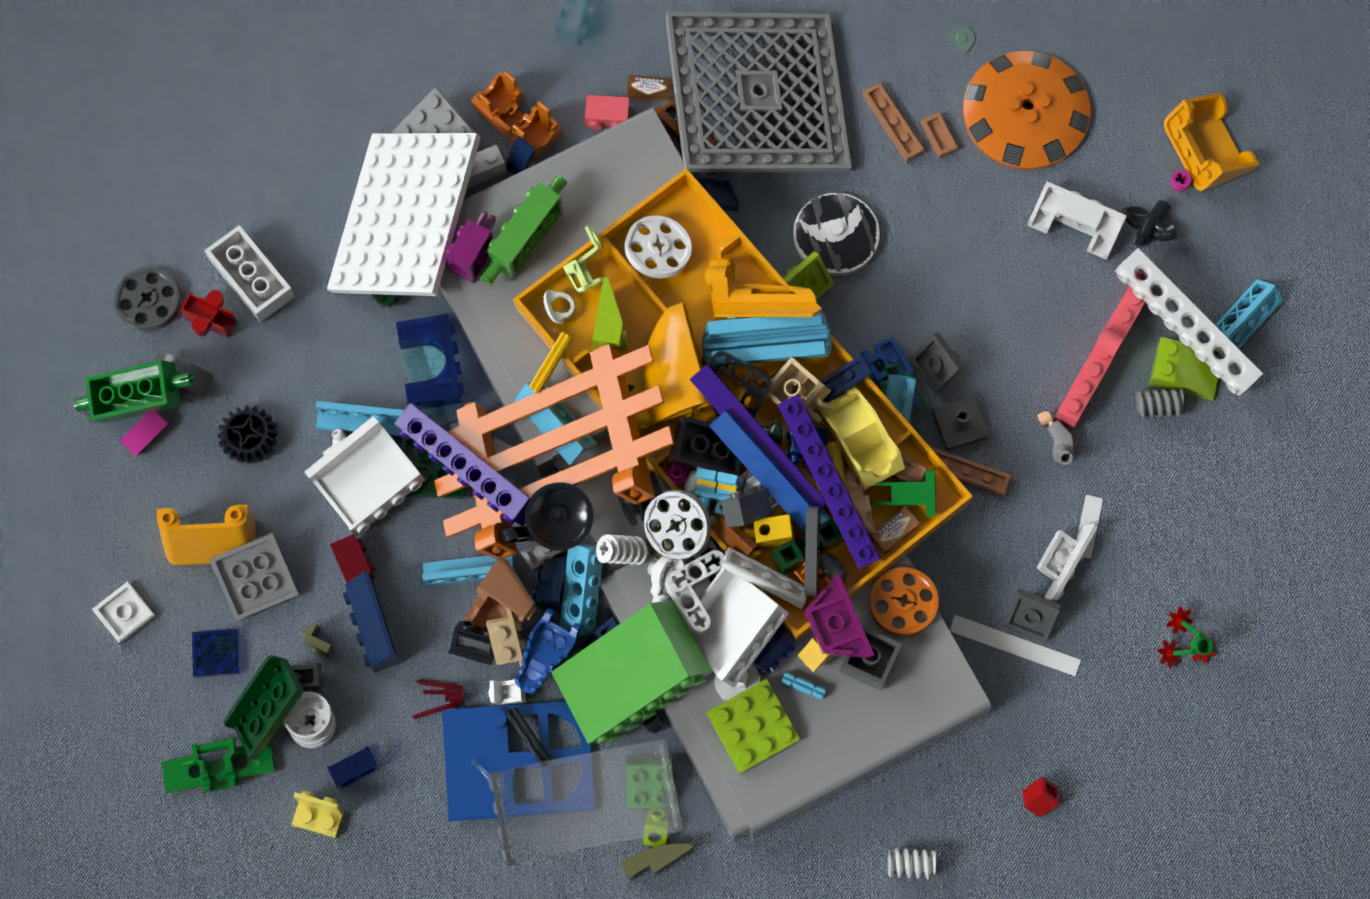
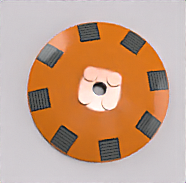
M1035 51L1010 52L988 61L972 77L963 101L964 123L975 145L992 160L1007 167L1022 170L1050 167L1070 156L1083 141L1089 127L1091 115L1089 96L1079 76L1059 59ZM1024 102H1030L1033 104L1034 108L1031 110H1026L1023 108L1022 104Z

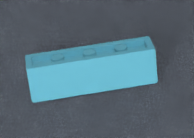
M531 382L524 386L515 398V402L536 393L529 388ZM547 384L544 386L543 390L549 388ZM562 402L528 416L543 434L577 420ZM587 435L556 448V450L571 465L581 453L593 449L597 443L590 435Z

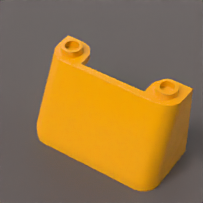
M1221 92L1185 99L1164 120L1165 132L1185 170L1190 174L1194 187L1199 191L1213 188L1247 174L1260 165L1253 152L1243 151L1239 154L1221 120L1228 110L1227 102Z
M247 504L231 506L225 512V523L180 525V516L177 511L170 508L157 509V523L165 555L173 565L211 564L209 558L256 539V518Z

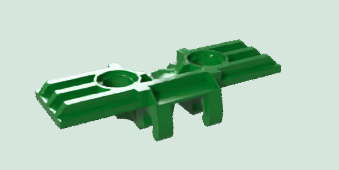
M228 736V739L200 745L193 743V756L161 762L166 794L203 787L204 793L237 787V780L275 772L270 742L259 758L255 760L248 757L243 746H235L233 736ZM227 748L230 750V754L225 755L223 759L214 761L203 760L200 755ZM238 757H245L247 759V765L242 769L235 767V760ZM196 765L200 766L201 775L197 778L191 777L190 769Z

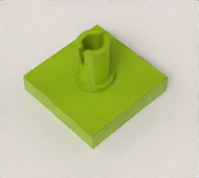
M812 252L798 266H792V269H789L788 274L783 278L789 286L810 288L816 300L834 285L820 255L816 252Z

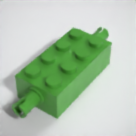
M556 175L548 187L539 182L536 187L530 188L526 195L527 199L523 204H519L515 208L512 219L503 224L500 235L497 239L493 238L488 245L491 264L483 275L480 276L484 283L492 286V283L500 273H503L512 280L515 278L563 213L559 193L568 184L566 179Z

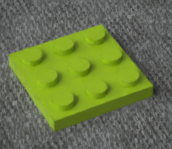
M767 679L706 712L739 774L800 740Z

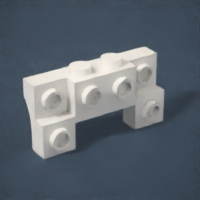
M1047 181L1027 226L1047 234L1053 220H1056L1093 236L1087 252L1107 260L1126 215L1103 206L1097 200H1089L1079 192L1068 191Z

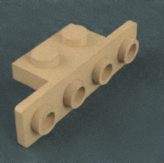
M506 607L508 617L488 620L486 625L496 665L519 661L521 668L527 644L525 638L521 639L519 631H522V624L518 620L519 617L516 618L515 612Z

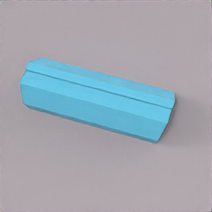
M822 312L814 317H753L709 321L705 325L702 338L703 359L709 365L713 355L722 350L749 364L789 360L791 357L794 359L828 357L832 350L830 327ZM721 356V358L716 357L715 359L718 361V366L723 364L729 366L737 363L733 360L731 364L727 363L725 356Z

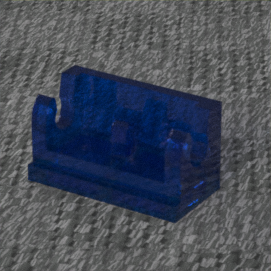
M369 746L327 767L339 790L380 769Z

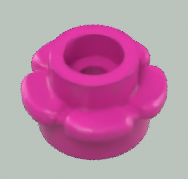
M673 463L670 468L666 469V475L675 485L686 481L688 470L685 466Z

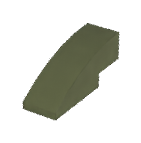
M691 844L661 845L628 857L620 862V866L630 881L648 869L656 876L691 853L693 847Z

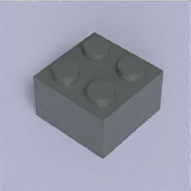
M862 626L874 656L872 658L845 656L840 672L882 691L902 644Z

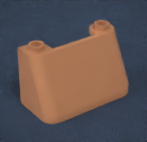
M502 556L498 557L476 591L479 595L463 621H471L475 625L484 628L487 627L486 623L488 620L508 617L506 607L515 612L516 618L519 617L518 620L521 621L522 627L526 619L530 620L536 610L533 607L535 602L508 560Z

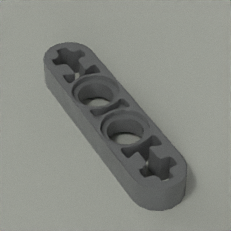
M808 506L806 511L805 596L817 597L819 593L820 507Z

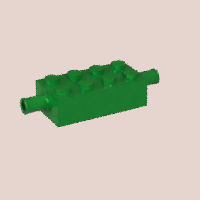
M164 360L85 377L87 396L75 398L73 403L79 402V404L74 405V408L78 412L89 409L90 421L106 423L181 406L178 388L194 386L195 380L190 381L189 379H194L195 377L192 372L176 375L175 362Z

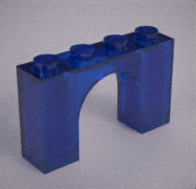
M448 314L396 322L401 350L431 346L440 350L446 358L443 370L436 377L430 380L405 384L408 405L411 403L421 410L462 403L461 396L465 395L463 382L459 383L458 375L462 374L460 361L456 362L455 354H459L457 341L452 339V334H456L454 321L449 320Z

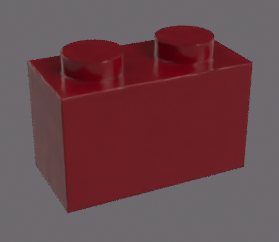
M352 534L330 544L346 583L365 571H368L371 579H374L372 571L375 568L371 559H366L363 554L367 549L362 538L357 540L355 534Z

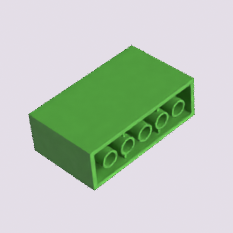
M671 600L649 603L551 673L587 743H598V745H601L609 740L610 742L619 740L623 737V732L637 728L639 721L650 719L656 715L655 711L657 709H664L673 703L672 699L675 697L679 698L689 693L688 688L704 683L706 681L705 677L711 674L712 671L674 601Z

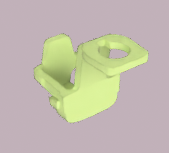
M586 226L585 229L595 247L580 259H575L563 267L576 291L581 293L603 283V278L601 277L593 280L586 266V262L602 251L601 241L591 226ZM575 276H577V278L579 279V281H580V283H581V285H582L581 288L579 287V285H578V283H577V281H576V279H575Z

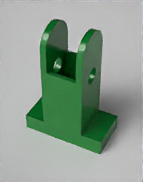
M926 470V481L878 482L873 485L891 486L892 501H870V505H926V516H936V470Z

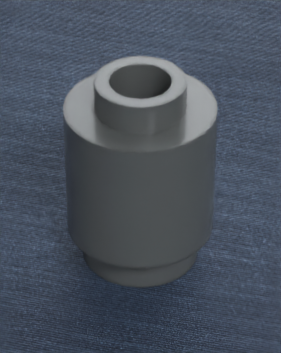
M827 553L820 558L819 568L824 572L821 575L822 578L827 576L832 581L835 575L839 574L843 583L847 581L845 577L848 573L835 556Z

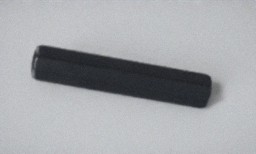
M516 707L510 708L506 715L541 766L549 765L552 762V758L518 709Z

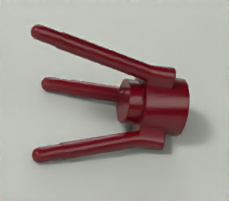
M417 680V684L444 688L445 690H423L422 693L445 695V702L450 703L415 714L413 719L425 717L450 708H458V703H463V685Z

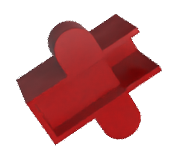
M218 290L210 291L205 300L189 293L180 309L185 320L192 322V328L199 337L206 336L209 331L228 338L237 322L231 311L222 308L224 298Z

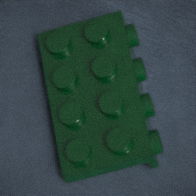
M274 655L267 656L223 721L226 727L235 729L250 759L257 760L304 692L288 660Z

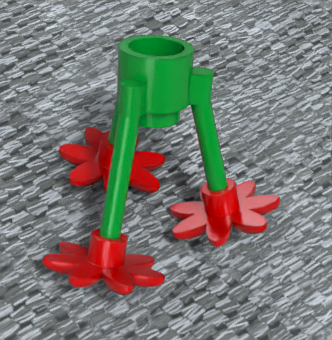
M1181 606L1178 607L1177 614L1169 612V616L1173 620L1168 621L1166 626H1173V634H1176L1179 628L1183 632H1186L1188 629L1195 634V637L1191 638L1190 647L1187 650L1175 649V640H1172L1170 644L1163 640V648L1157 651L1159 654L1164 655L1160 659V663L1164 664L1167 662L1169 669H1172L1173 662L1180 664V660L1177 657L1179 655H1194L1192 658L1193 662L1201 657L1205 664L1208 662L1207 655H1216L1213 648L1215 641H1211L1202 631H1198L1190 625L1193 623V620L1187 617L1190 615L1191 610L1188 609L1183 612Z

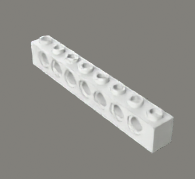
M1139 248L1115 270L1118 278L1133 289L1135 296L1143 299L1148 304L1150 311L1155 315H1159L1164 320L1165 326L1171 331L1174 330L1180 336V341L1184 345L1190 346L1195 351L1196 357L1200 361L1206 362L1211 367V372L1216 377H1221L1227 383L1226 386L1232 393H1237L1240 396L1263 374ZM1136 273H1142L1145 280H1139L1136 277ZM1151 288L1158 289L1160 291V296H1155L1152 293ZM1167 304L1174 305L1176 312L1170 311L1167 308ZM1183 319L1190 321L1191 328L1184 326ZM1198 335L1205 336L1207 343L1200 342ZM1214 351H1219L1223 358H1216ZM1230 366L1238 370V375L1231 373Z

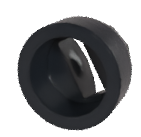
M656 713L655 716L645 720L643 725L650 733L654 734L659 732L658 728H663V721Z

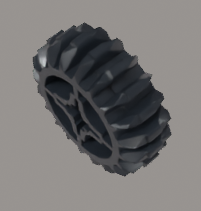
M245 405L244 411L237 407V413L233 414L232 411H229L230 418L223 417L222 420L225 425H219L218 427L222 431L217 434V437L221 439L219 445L224 448L223 452L225 455L229 454L231 460L237 457V462L240 464L244 458L247 464L251 463L252 458H254L255 462H259L258 456L262 455L263 458H266L265 451H273L270 444L274 445L277 443L276 439L273 438L278 436L277 430H274L277 427L276 423L271 422L272 416L266 415L264 409L258 411L257 406H254L251 411L248 405ZM245 421L243 425L237 426L239 423ZM256 421L264 426V435L256 431ZM231 435H235L236 438L240 439V448L231 444ZM259 443L257 446L249 449L251 445Z

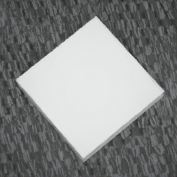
M128 581L92 609L119 644H122L156 617Z

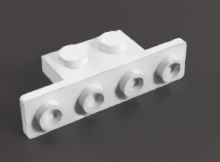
M1085 524L1076 540L1062 530L1056 532L1036 568L1053 580L1044 596L1045 599L1055 602L1062 597L1066 583L1074 576L1075 567L1084 558L1085 549L1096 536L1095 532L1098 528L1096 524Z

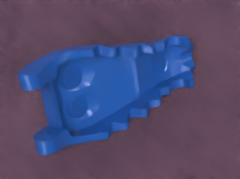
M549 607L530 632L527 648L522 659V666L514 678L516 685L528 693L537 692L546 677L570 654L576 645L582 625L575 623L570 631L553 622L552 619L556 611Z

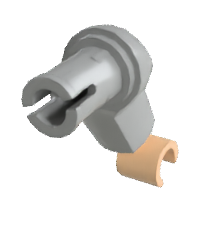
M1044 411L1037 416L1042 426L1049 423L1047 431L1054 441L1052 449L1054 460L1063 465H1069L1073 460L1072 435L1058 420L1054 422L1049 412Z

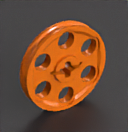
M898 567L885 572L876 580L871 590L869 604L874 620L882 629L898 636H911L922 632L932 623L938 610L939 599L936 587L928 576L913 568ZM905 575H913L916 579L915 584L912 586L905 585L903 582ZM889 580L894 584V588L892 591L886 592L881 588V583ZM923 590L930 591L932 599L926 602L921 600L920 592ZM903 596L907 597V601L910 602L905 607H902L901 602L898 601V599L902 600ZM885 602L889 609L885 613H879L875 608L876 604ZM919 611L924 612L927 615V620L924 623L916 622L914 619L915 613ZM894 618H902L905 621V626L902 629L894 628L892 625Z

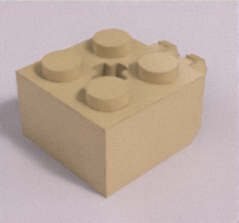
M793 357L787 361L772 379V385L767 396L776 404L799 394L810 416L818 423L822 419L814 410L819 405L825 412L829 413L831 410L823 401L831 390Z

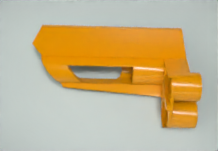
M711 259L709 267L706 268L705 282L706 287L711 289L714 317H814L822 312V308L816 303V297L810 288L734 283L735 263L731 259Z

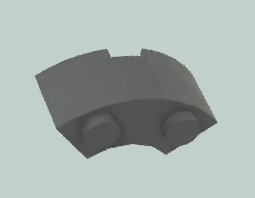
M158 353L155 361L175 362L176 375L187 372L193 373L195 378L189 380H195L194 386L178 388L182 396L191 400L204 397L214 377L213 374L195 364L190 363L188 366L177 362L178 357Z

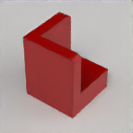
M1043 776L1022 791L1024 807L1038 817L1044 816L1060 805L1058 787Z

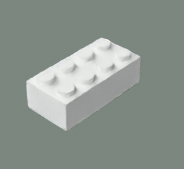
M240 225L204 250L209 261L260 323L295 297L288 283Z

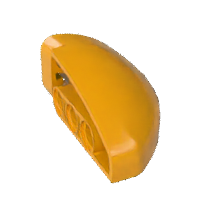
M682 302L670 306L662 314L649 339L648 345L651 347L654 363L643 367V392L659 385L664 399L663 404L649 409L652 427L663 426L678 421L679 417H690L712 409L710 402L690 381V378L704 366L685 304Z

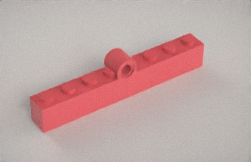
M1136 273V277L1139 280H1145L1142 273ZM1130 286L1100 334L1092 352L1054 420H1058L1073 430L1146 303L1143 299L1135 296Z

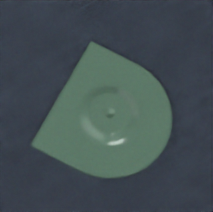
M957 27L948 35L946 40L967 53L974 44L975 36L969 28Z

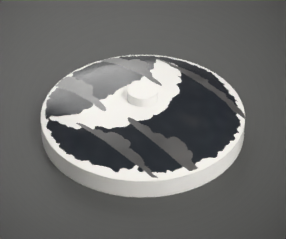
M843 193L824 194L809 201L799 212L793 230L795 249L802 261L812 252H816L820 255L830 276L849 275L865 267L876 253L880 236L878 221L873 211L860 199Z

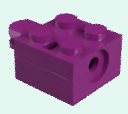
M482 211L476 223L468 220L465 226L461 225L457 232L456 241L454 244L451 243L446 251L447 261L452 273L472 283L475 282L489 258L488 245L493 239L491 230L496 222V216L492 214L489 216L488 212Z

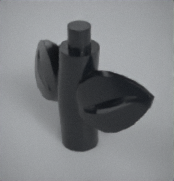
M1159 200L1150 212L1139 206H1130L1122 210V213L1126 215V222L1131 227L1139 229L1136 234V246L1141 248L1144 243H1149L1152 236L1161 242L1177 238L1175 225L1163 220L1172 209L1167 202Z

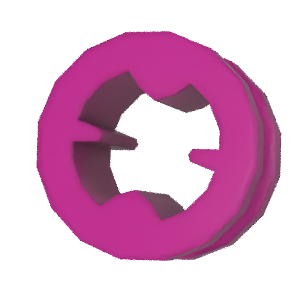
M1185 170L1176 171L1170 181L1171 187L1178 192L1185 191L1190 185L1191 176ZM1178 177H1180L1181 180H1185L1183 185H1181L1180 182H1176Z

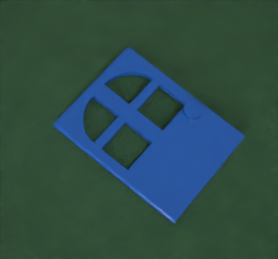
M566 701L442 710L449 822L595 811L591 744L587 743ZM516 707L523 717L538 716L540 742L552 758V762L549 765L541 766L532 751L509 753L508 717L506 712L510 708ZM547 715H555L568 721L576 730L580 738L581 747L550 750ZM583 764L582 777L574 792L568 797L554 802L551 767ZM542 767L544 802L512 805L510 770Z

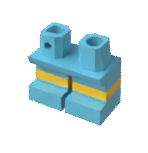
M697 467L696 477L698 479L696 489L693 491L696 493L697 498L705 505L708 512L711 501H716L715 513L723 515L721 500L729 498V494L732 492L741 491L744 479L737 475Z

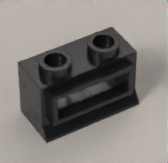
M459 621L454 628L448 653L492 666L495 657L487 627L477 626L471 621Z

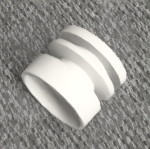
M309 691L303 692L284 720V724L294 741L302 747L311 749L321 747L329 742L336 729L335 715L326 699L318 693ZM311 720L312 722H315V725H308V722Z

